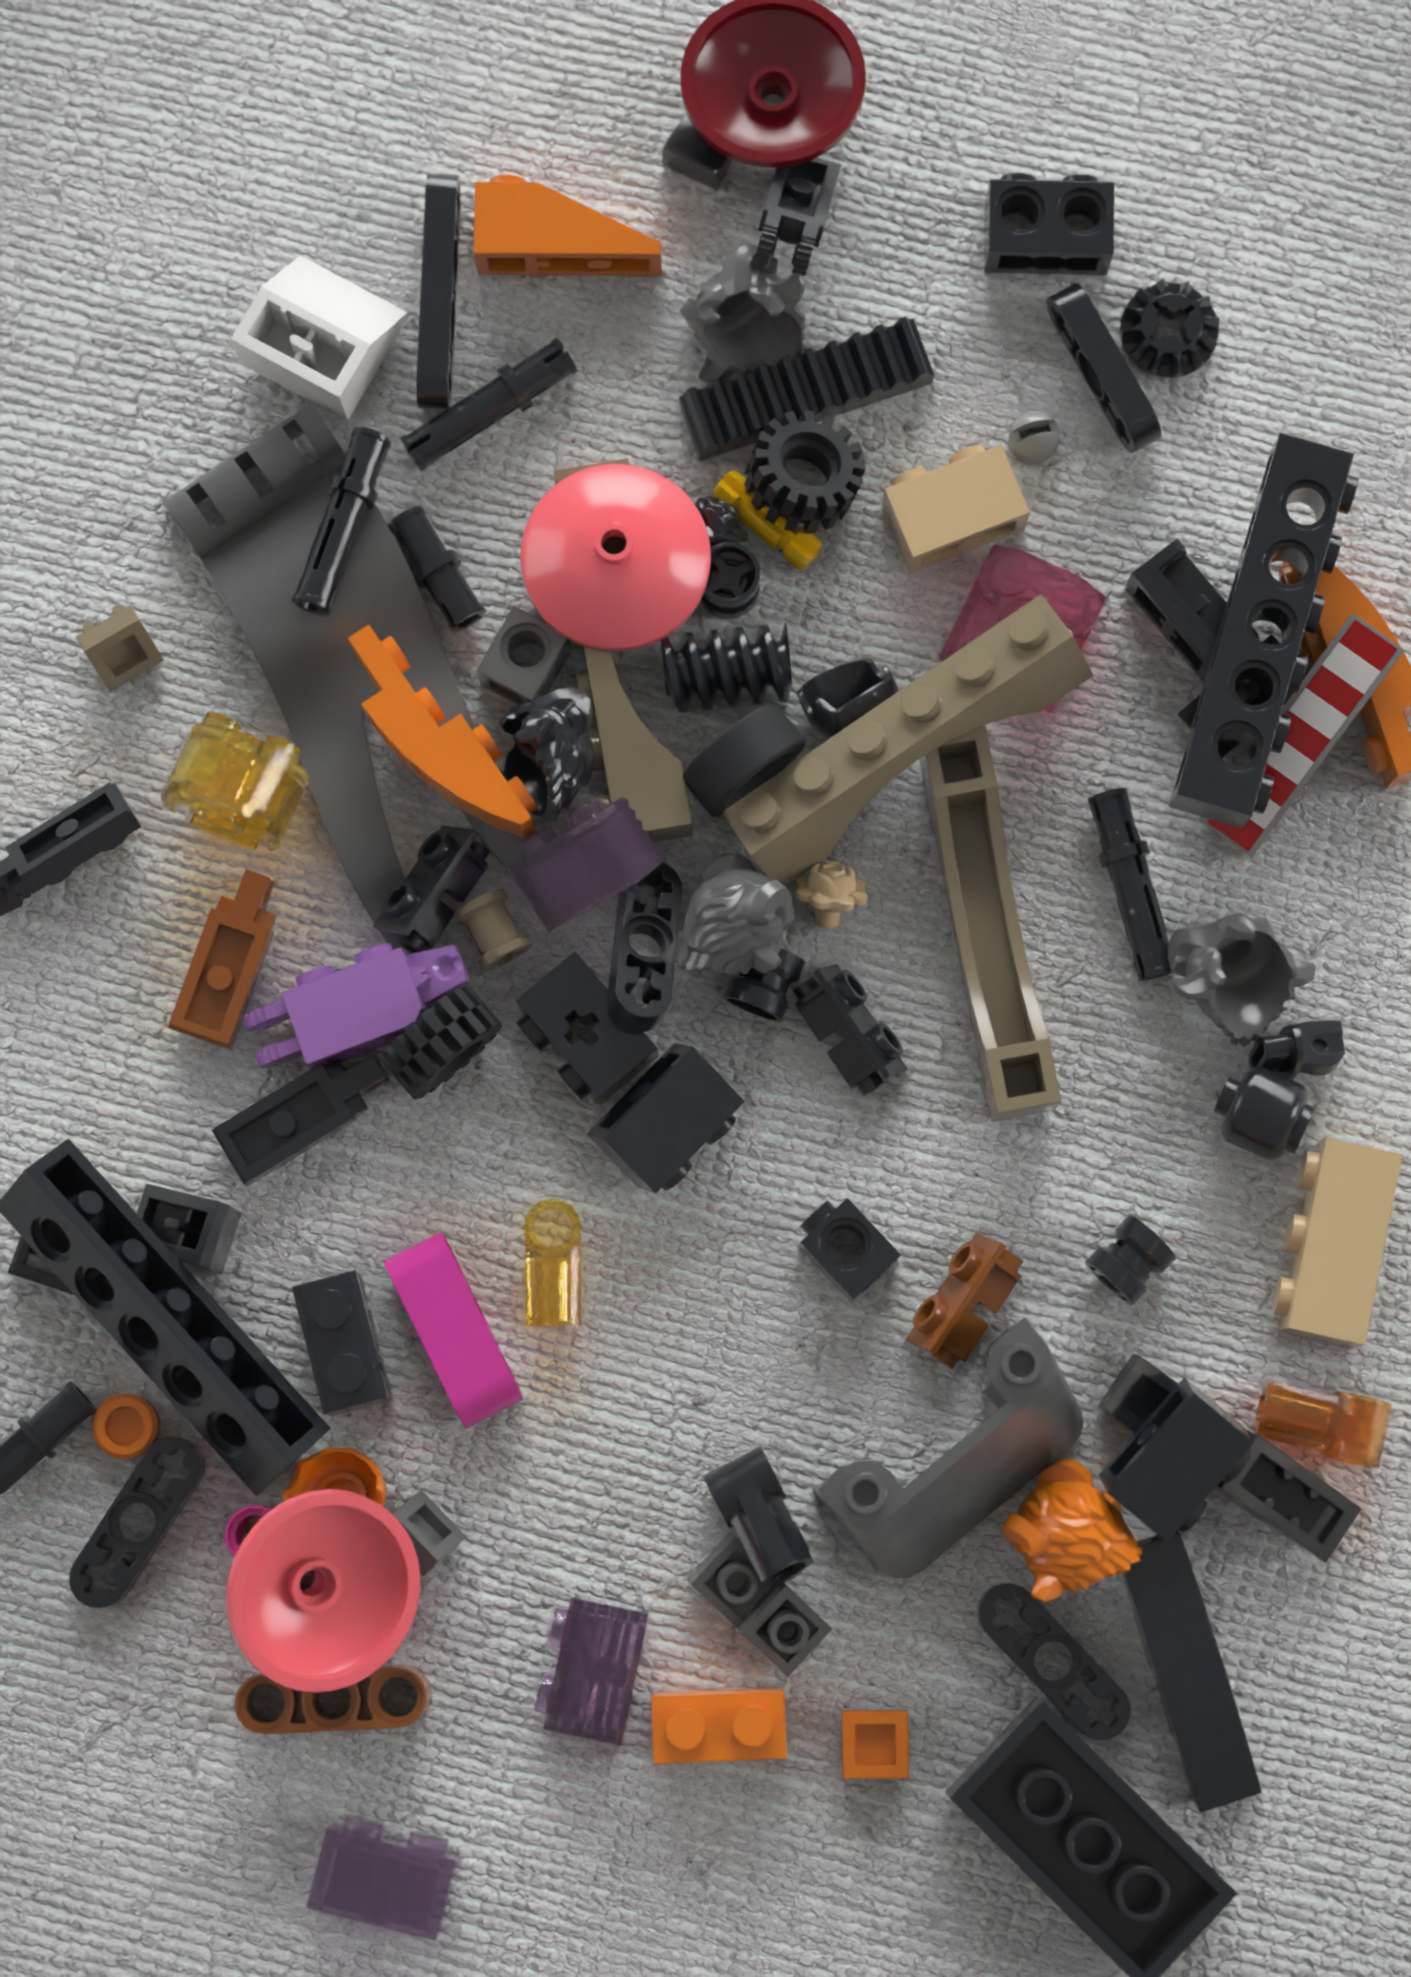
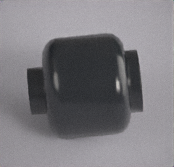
M1254 1066L1247 1070L1241 1082L1231 1077L1227 1079L1214 1112L1225 1117L1221 1127L1224 1140L1255 1155L1273 1161L1280 1158L1285 1150L1295 1154L1315 1107L1306 1104L1308 1094L1302 1084L1264 1067Z

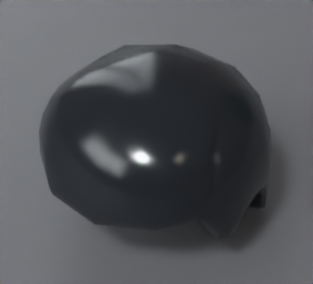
M861 659L839 665L805 682L797 691V696L812 728L820 735L830 739L897 693L899 689L889 667H882L883 675L873 660Z

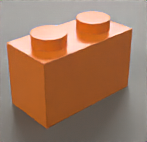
M783 1687L652 1692L654 1764L787 1759Z

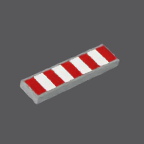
M1352 613L1303 679L1298 693H1293L1282 708L1281 714L1291 716V723L1281 753L1270 751L1264 774L1273 776L1274 783L1264 813L1260 814L1253 811L1252 817L1243 828L1205 817L1200 821L1252 858L1405 649ZM1249 755L1243 761L1241 766L1249 762Z

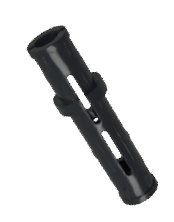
M557 337L551 340V343L512 368L508 364L503 365L496 370L498 377L408 435L401 436L402 444L410 457L415 460L414 462L418 469L423 472L427 469L426 467L519 408L522 412L533 407V398L569 375L577 373L576 365L569 353L563 351L564 346Z
M354 427L339 473L330 478L326 489L330 495L327 508L312 544L304 572L291 600L293 603H296L297 607L313 614L322 616L331 614L336 592L350 558L366 510L373 509L378 496L374 490L376 480L392 442L388 440L386 435L366 427Z
M1118 788L1096 794L1094 797L1088 798L1087 801L1096 823L1103 851L1098 854L1101 868H1108L1110 879L1113 883L1117 904L1133 953L1138 980L1142 982L1172 974L1174 971L1171 970L1168 960L1169 940L1166 933L1167 930L1146 860L1150 850L1147 841H1141L1131 811L1127 788Z

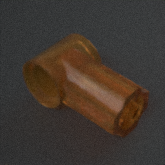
M1265 1380L1256 1411L1254 1433L1267 1439L1321 1450V1455L1330 1459L1379 1469L1392 1404L1347 1392L1335 1391L1334 1395L1273 1380Z

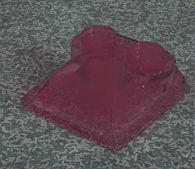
M993 544L938 660L944 661L1040 594L1072 633L1082 651L1107 597L1085 579L1028 552ZM1057 701L1044 710L1052 713Z

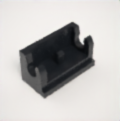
M1176 539L1131 573L1125 591L1204 683L1227 602L1186 555L1185 546L1179 539ZM1252 627L1254 635L1256 636L1257 639H1259V637H1258L1259 634H1258L1257 631Z

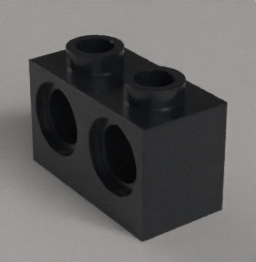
M1011 173L1002 176L1000 179H990L985 201L984 273L1107 275L1114 254V182H1099L1098 178L1086 174L1070 175L1063 178L1062 181L1037 180L1035 176L1027 173ZM1010 213H1022L1030 218L1033 225L1023 230L1013 229L1004 222L1003 217ZM1072 214H1082L1091 219L1095 227L1088 231H1077L1066 223L1065 218Z

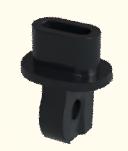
M1309 1021L1298 1024L1295 1022L1283 1027L1278 1035L1260 1036L1249 1053V1068L1261 1066L1291 1080L1298 1073H1306L1313 1076H1324L1331 1073L1345 1054L1341 1021Z

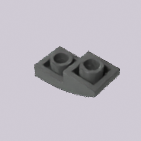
M732 1532L718 1544L686 1579L787 1677L833 1629L785 1583L764 1588L741 1541Z

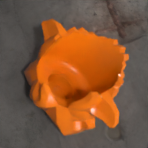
M1058 1459L1047 1466L1038 1479L1036 1489L1025 1497L1018 1508V1514L1010 1512L1001 1528L1003 1537L1024 1557L1028 1569L1035 1577V1585L1031 1592L1032 1598L1046 1602L1059 1597L1065 1589L1076 1593L1079 1588L1086 1590L1092 1583H1097L1104 1577L1126 1573L1131 1570L1130 1566L1140 1561L1139 1556L1142 1555V1548L1137 1546V1542L1121 1514V1504L1107 1492L1103 1494V1492L1094 1488L1092 1473L1080 1462L1071 1459Z

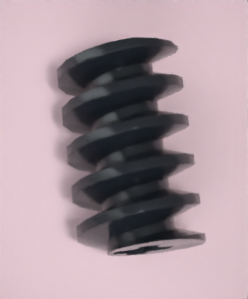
M784 623L780 641L775 640L768 624L759 626L754 644L750 643L743 627L734 628L730 646H725L717 629L709 631L705 649H700L692 632L684 633L680 651L674 650L668 637L661 640L666 696L672 697L679 713L688 711L692 694L695 693L704 710L713 709L717 691H722L730 708L738 707L740 695L744 688H747L754 705L763 704L767 686L773 687L779 702H788L792 686V673L786 623Z

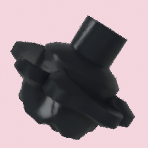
M712 496L698 498L695 506L705 523L710 548L723 542L740 544V542L747 541L748 533L739 527L737 509L732 504Z

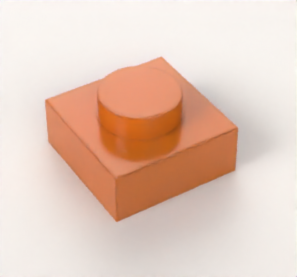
M841 1710L842 1778H909L908 1710Z

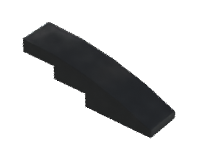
M1132 1354L1097 1408L1135 1434L1178 1383L1140 1355ZM1246 1429L1254 1441L1253 1446L1248 1450L1251 1455L1247 1465L1235 1479L1228 1483L1221 1481L1214 1490L1320 1561L1326 1563L1362 1508L1265 1438Z
M1178 1530L1168 1542L1159 1535L1136 1541L1137 1546L1142 1548V1555L1139 1556L1140 1561L1130 1566L1131 1570L1122 1575L1147 1663L1156 1680L1170 1733L1178 1746L1193 1802L1199 1813L1260 1794L1262 1790L1241 1718L1181 1534Z

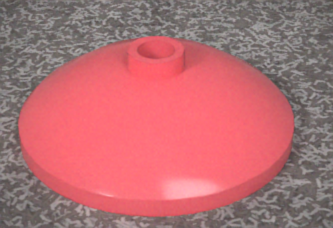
M606 464L583 469L552 487L539 501L529 517L524 530L520 552L521 570L526 591L532 604L545 622L563 637L576 644L610 652L630 651L650 646L668 637L680 628L695 611L703 597L711 565L708 532L702 516L693 501L682 489L666 477L646 468L626 464ZM610 537H620L626 542L625 549L619 554L607 553L602 548V545Z
M317 1490L298 1495L279 1504L260 1519L250 1530L238 1549L230 1569L226 1591V1608L230 1629L236 1644L245 1658L259 1672L272 1681L294 1690L305 1692L333 1691L363 1680L390 1659L405 1639L412 1625L420 1595V1569L416 1550L411 1538L399 1520L383 1506L365 1496L343 1490ZM314 1570L315 1581L309 1589L301 1591L300 1580L306 1572Z

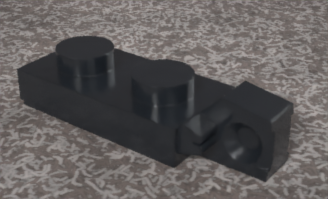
M109 782L5 847L9 856L0 861V916L22 907L24 899L30 898L31 894L36 893L45 886L54 885L65 880L73 872L74 868L98 853L118 847L126 840L129 834L141 827L115 782L113 784Z
M373 1054L345 1070L339 1059L326 1066L320 1063L221 1123L212 1132L242 1183L248 1187L355 1122L357 1116L369 1109L362 1097L368 1095L390 1079L380 1061Z

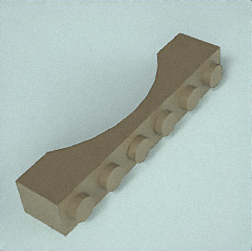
M626 458L554 470L555 483L558 484L563 479L583 469L606 464L629 465V460ZM610 537L605 540L602 548L609 554H619L625 549L626 542L620 537ZM570 640L572 650L584 648L588 671L576 673L578 689L588 694L596 715L598 732L589 734L595 757L592 772L605 770L609 793L597 795L603 833L616 831L618 848L693 836L692 818L686 784L683 778L682 762L656 740L635 713L619 682L612 653L610 651L587 648Z
M1040 594L722 813L763 874L771 878L772 881L778 880L785 886L809 870L814 864L828 857L843 832L862 808L892 779L918 759L951 739L982 725L1016 715L1041 712L1094 675L1074 636Z
M983 725L951 739L921 757L919 761L991 1122L1054 1111L1061 1103V1096L1049 1037L1035 993L1020 929L1005 846L998 785L986 726Z

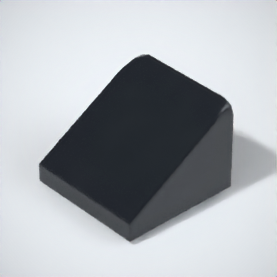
M687 113L667 139L662 149V165L716 191L733 161L711 147L699 135L690 122Z

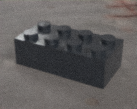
M1034 1697L945 1791L947 1796L1129 1977H1160L1238 1894L1043 1700Z

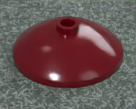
M733 0L707 17L692 35L682 59L680 87L682 101L690 122L711 147L728 158L743 164L764 168H781L813 160L832 149L845 137L861 111L866 87V70L861 48L851 30L834 12L816 1ZM768 95H777L783 101L778 105H768L763 102V99Z

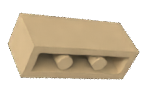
M1327 1137L1315 1145L1314 1152L1307 1150L1304 1152L1297 1179V1188L1306 1190L1302 1214L1293 1213L1291 1215L1284 1245L1285 1251L1293 1253L1289 1278L1279 1277L1272 1302V1314L1281 1316L1278 1327L1279 1332L1349 1348H1357L1366 1344L1403 1154Z

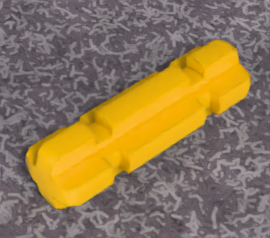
M731 470L715 487L714 497L732 504L739 512V520L773 549L782 548L784 550L783 557L797 569L804 570L819 555L822 546L821 541L812 533L805 534L804 528L801 530L796 528L795 532L784 530L787 520L780 516L774 525L767 521L765 517L769 508L764 506L757 511L751 504L755 492L746 493L744 483L747 478L736 470Z

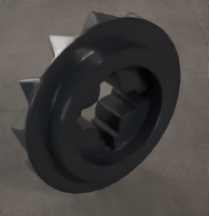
M1161 279L1156 284L1145 289L1139 288L1124 308L1120 322L1121 342L1129 358L1145 372L1165 378L1181 377L1201 368L1213 354L1218 343L1220 318L1216 317L1211 306L1210 296L1201 295L1191 287L1189 281L1178 284L1168 283L1166 280ZM1157 313L1160 315L1164 314L1170 320L1178 315L1182 317L1187 314V318L1180 330L1184 340H1178L1174 335L1168 334L1163 338L1159 336L1152 342L1151 340L1154 338L1161 323Z

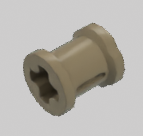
M496 889L482 894L461 906L453 914L457 924L466 925L482 956L478 960L482 972L503 966L518 958L532 947L529 937L520 935L504 905L508 900L504 889Z

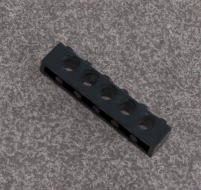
M1279 433L1268 457L1169 807L1239 828H1243L1252 817L1253 811L1260 814L1264 813L1274 783L1273 776L1264 774L1270 751L1281 753L1291 723V716L1281 714L1287 691L1298 693L1308 663V656L1298 653L1304 631L1314 634L1325 602V596L1315 594L1321 571L1331 574L1342 542L1341 536L1332 534L1338 512L1346 515L1349 513L1357 490L1359 478L1349 475L1354 453ZM1293 502L1308 505L1315 513L1316 522L1309 525L1295 522L1289 516L1286 505ZM1275 561L1290 563L1299 574V582L1291 585L1278 582L1272 576L1269 564ZM1259 620L1273 622L1279 627L1283 641L1275 645L1261 642L1253 633L1252 623ZM1240 680L1257 682L1265 692L1266 702L1260 705H1249L1243 702L1235 691V683ZM1227 739L1240 742L1248 752L1249 762L1242 766H1233L1226 763L1219 755L1218 743Z
M69 1138L26 1168L0 1199V1213L256 1497L331 1429Z

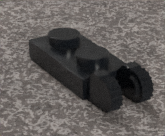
M817 157L802 164L776 168L758 231L762 233L754 262L768 265L769 259L773 258L779 239L788 244H796L791 261L793 265L792 273H801L802 276H806L813 247L818 248L841 164Z

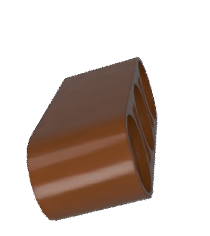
M403 1664L382 1665L368 1677L346 1687L351 1696L350 1708L344 1716L337 1718L325 1714L319 1707L318 1692H305L284 1687L260 1673L242 1683L236 1693L234 1706L237 1718L242 1725L250 1731L260 1734L400 1728L412 1724L425 1714L431 1703L432 1690L430 1681L425 1674L414 1666ZM391 1678H405L416 1688L417 1702L410 1713H394L384 1703V1687ZM264 1683L272 1684L279 1688L285 1700L284 1711L278 1719L273 1721L265 1720L258 1716L252 1703L254 1692L257 1687Z

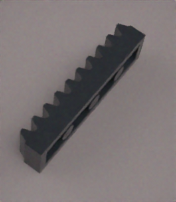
M904 316L899 318L892 326L886 327L880 324L868 334L863 335L860 332H856L847 341L840 343L837 340H832L823 349L815 350L811 347L806 349L799 357L792 358L787 355L782 357L775 365L769 366L763 363L758 365L751 373L746 374L739 371L734 373L727 381L723 382L715 379L706 388L700 390L695 387L688 388L682 396H679V406L700 462L756 443L761 431L765 430L767 423L774 418L780 423L784 413L794 411L796 419L799 421L804 410L814 411V422L817 423L823 421L825 415L832 418L933 384L934 373L914 318L909 319Z

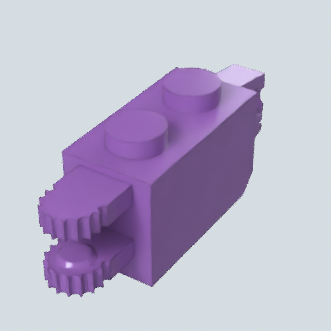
M385 943L359 952L355 955L357 964L334 972L332 966H323L302 973L295 978L298 986L281 992L282 1000L255 1009L242 1016L246 1031L266 1030L275 1024L291 1019L296 1037L270 1044L257 1052L255 1057L259 1068H269L301 1056L304 1057L305 1063L313 1068L320 1063L326 1066L337 1059L343 1062L390 1044L396 1037L404 1033V1029L411 1022H416L421 1017L420 1014L428 1008L431 1009L432 1004L445 995H450L458 987L462 988L464 985L470 984L468 971L459 949L455 945L410 954L402 947L393 950L390 943Z

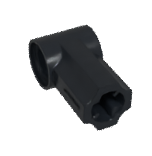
M761 1446L703 1475L728 1528L734 1527L764 1588L775 1584H783L800 1575L804 1569L814 1563L809 1553V1547L783 1502L787 1497Z

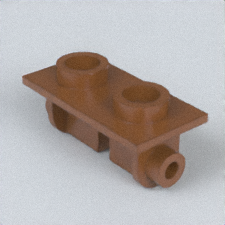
M975 1233L972 1240L964 1243L953 1255L949 1263V1274L937 1293L927 1298L918 1308L913 1319L914 1328L906 1340L932 1353L931 1356L952 1370L959 1360L965 1363L989 1326L988 1323L975 1315L972 1310L977 1303H980L989 1311L997 1314L1016 1283L1022 1277L1017 1271L1023 1264V1261L1006 1250V1245L1002 1242Z

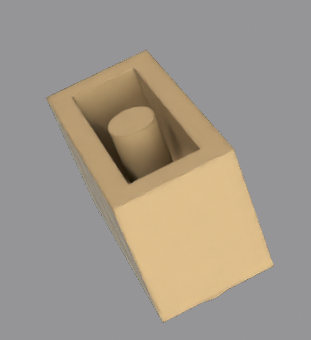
M1002 444L988 450H984L983 445L970 446L952 455L948 459L949 464L930 472H926L924 467L913 468L897 475L890 481L891 487L884 490L882 508L909 574L1025 530L1030 510Z

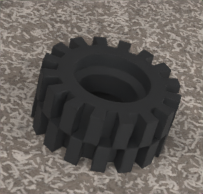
M804 410L799 421H797L794 411L783 414L780 423L776 418L767 423L765 430L761 431L744 473V475H748L744 483L746 493L755 492L751 501L754 508L758 511L767 506L769 510L765 519L773 525L779 516L786 519L784 530L795 532L799 523H804L805 534L816 533L820 523L825 531L834 527L837 519L842 520L847 514L863 482L862 476L866 470L865 460H858L863 451L859 442L847 445L852 432L845 426L837 433L831 428L835 419L827 415L824 416L821 424L814 422V411ZM786 459H802L814 464L824 474L826 483L821 486H810L796 481L784 469L783 461Z
M464 985L462 988L458 987L448 997L445 995L438 1000L433 1008L426 1009L420 1014L421 1017L416 1022H411L404 1029V1033L390 1043L391 1046L383 1052V1057L380 1058L381 1062L414 1100L423 1098L428 1092L431 1093L436 1090L443 1081L446 1083L451 1079L455 1072L460 1068L463 1069L471 1062V1058L480 1054L486 1048L485 1045L491 1042L496 1037V1033L502 1028V1023L468 985Z

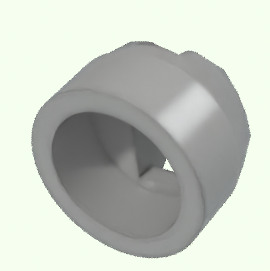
M1029 410L1014 420L1008 437L1009 448L1013 455L1024 463H1043L1054 454L1057 448L1059 428L1052 416L1041 410ZM1042 426L1046 427L1049 431L1034 434L1022 440L1019 432Z

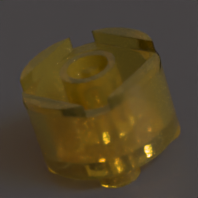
M207 712L202 723L192 726L161 794L162 802L174 813L181 803L194 812L190 821L191 825L219 839L255 850L260 839H264L268 842L269 851L277 850L309 781L308 773L297 762L301 750L291 742L277 736L268 735L264 741L241 732L242 727L233 719L219 713Z

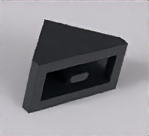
M147 1183L137 1210L138 1216L180 1262L219 1274L223 1273L242 1215L241 1212L219 1201Z

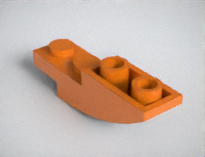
M1283 561L1284 568L1279 570L1280 583L1287 585L1298 583L1299 574L1295 567ZM1335 565L1331 574L1321 571L1315 594L1325 596L1322 614L1314 634L1304 631L1301 641L1302 651L1305 656H1308L1309 664L1317 662L1352 613L1400 646L1377 609L1347 576ZM1403 652L1358 713L1361 714L1368 737L1363 739L1366 761L1373 774L1381 773L1386 789L1411 781V734L1405 718L1411 717V665Z
M370 625L350 636L348 640L355 656L380 691L361 703L368 720L389 748L415 775L435 792L466 813L495 828L525 839L534 834L536 830L529 813L538 807L518 776L506 781L494 761L502 757V754L485 727L480 724L472 730L461 713L439 727L437 724L446 719L444 713L426 687L415 693L403 675L405 671L411 668V665L395 640L389 636L380 641Z

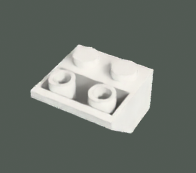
M299 256L261 286L230 340L240 364L348 421L409 316L406 311Z

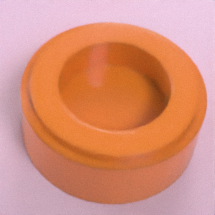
M118 1394L110 1397L100 1405L95 1413L92 1428L96 1443L106 1454L119 1459H135L143 1456L147 1449L158 1440L161 1422L156 1408L147 1399L133 1394Z

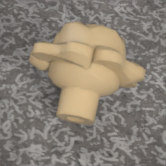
M829 860L823 864L816 863L811 867L807 875L794 879L793 886L797 889L796 899L809 903L816 909L814 923L822 928L832 929L838 927L842 911L852 910L854 905H864L868 900V895L864 892L866 883L855 879V871L852 867H844L838 861Z

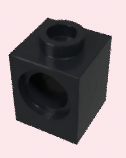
M848 1198L837 1208L827 1200L800 1226L807 1236L800 1242L799 1248L850 1303L856 1300L901 1256ZM840 1229H848L855 1232L863 1243L862 1256L857 1261L849 1264L835 1261L829 1255L826 1246L827 1238L833 1232Z

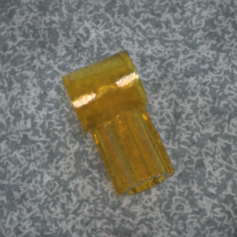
M542 1200L531 1207L525 1217L523 1226L525 1235L526 1326L582 1325L581 1219L573 1206L563 1200ZM553 1209L562 1211L571 1220L572 1231L569 1239L557 1247L543 1245L535 1235L536 1220L545 1211Z

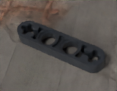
M428 174L426 179L416 377L418 408L448 409L451 407L461 211L459 175Z

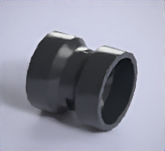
M723 542L710 548V574L701 603L710 614L721 619H735L743 616L754 607L759 597L760 566L757 558L747 547L738 543ZM720 589H722V590H724V591H731L732 593H725V592L721 591Z
M781 948L778 953L781 963L777 968L768 973L759 972L754 968L747 974H742L740 971L739 976L730 979L723 998L732 1005L751 1014L771 1021L781 1022L789 1005L786 998L788 988L791 983L799 980L806 962L794 953Z
M1129 1214L1115 1229L1117 1242H1112L1108 1247L1097 1248L1085 1261V1264L1110 1291L1132 1306L1145 1293L1146 1281L1150 1278V1272L1163 1273L1176 1259V1256L1156 1233L1139 1219Z

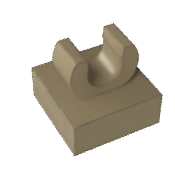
M116 605L111 608L113 616L95 626L90 621L83 625V633L76 636L82 649L109 691L114 690L164 661L131 605L125 609L120 605Z

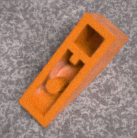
M498 175L491 178L490 182H475L474 257L478 275L662 276L661 242L538 182H526L524 178L515 175Z

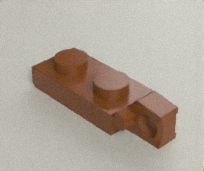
M245 869L235 899L232 900L221 896L216 909L211 908L169 1021V1029L230 1051L232 1050L243 1020L242 1016H244L275 932L273 927L277 915L265 911L275 883L271 881L270 877Z

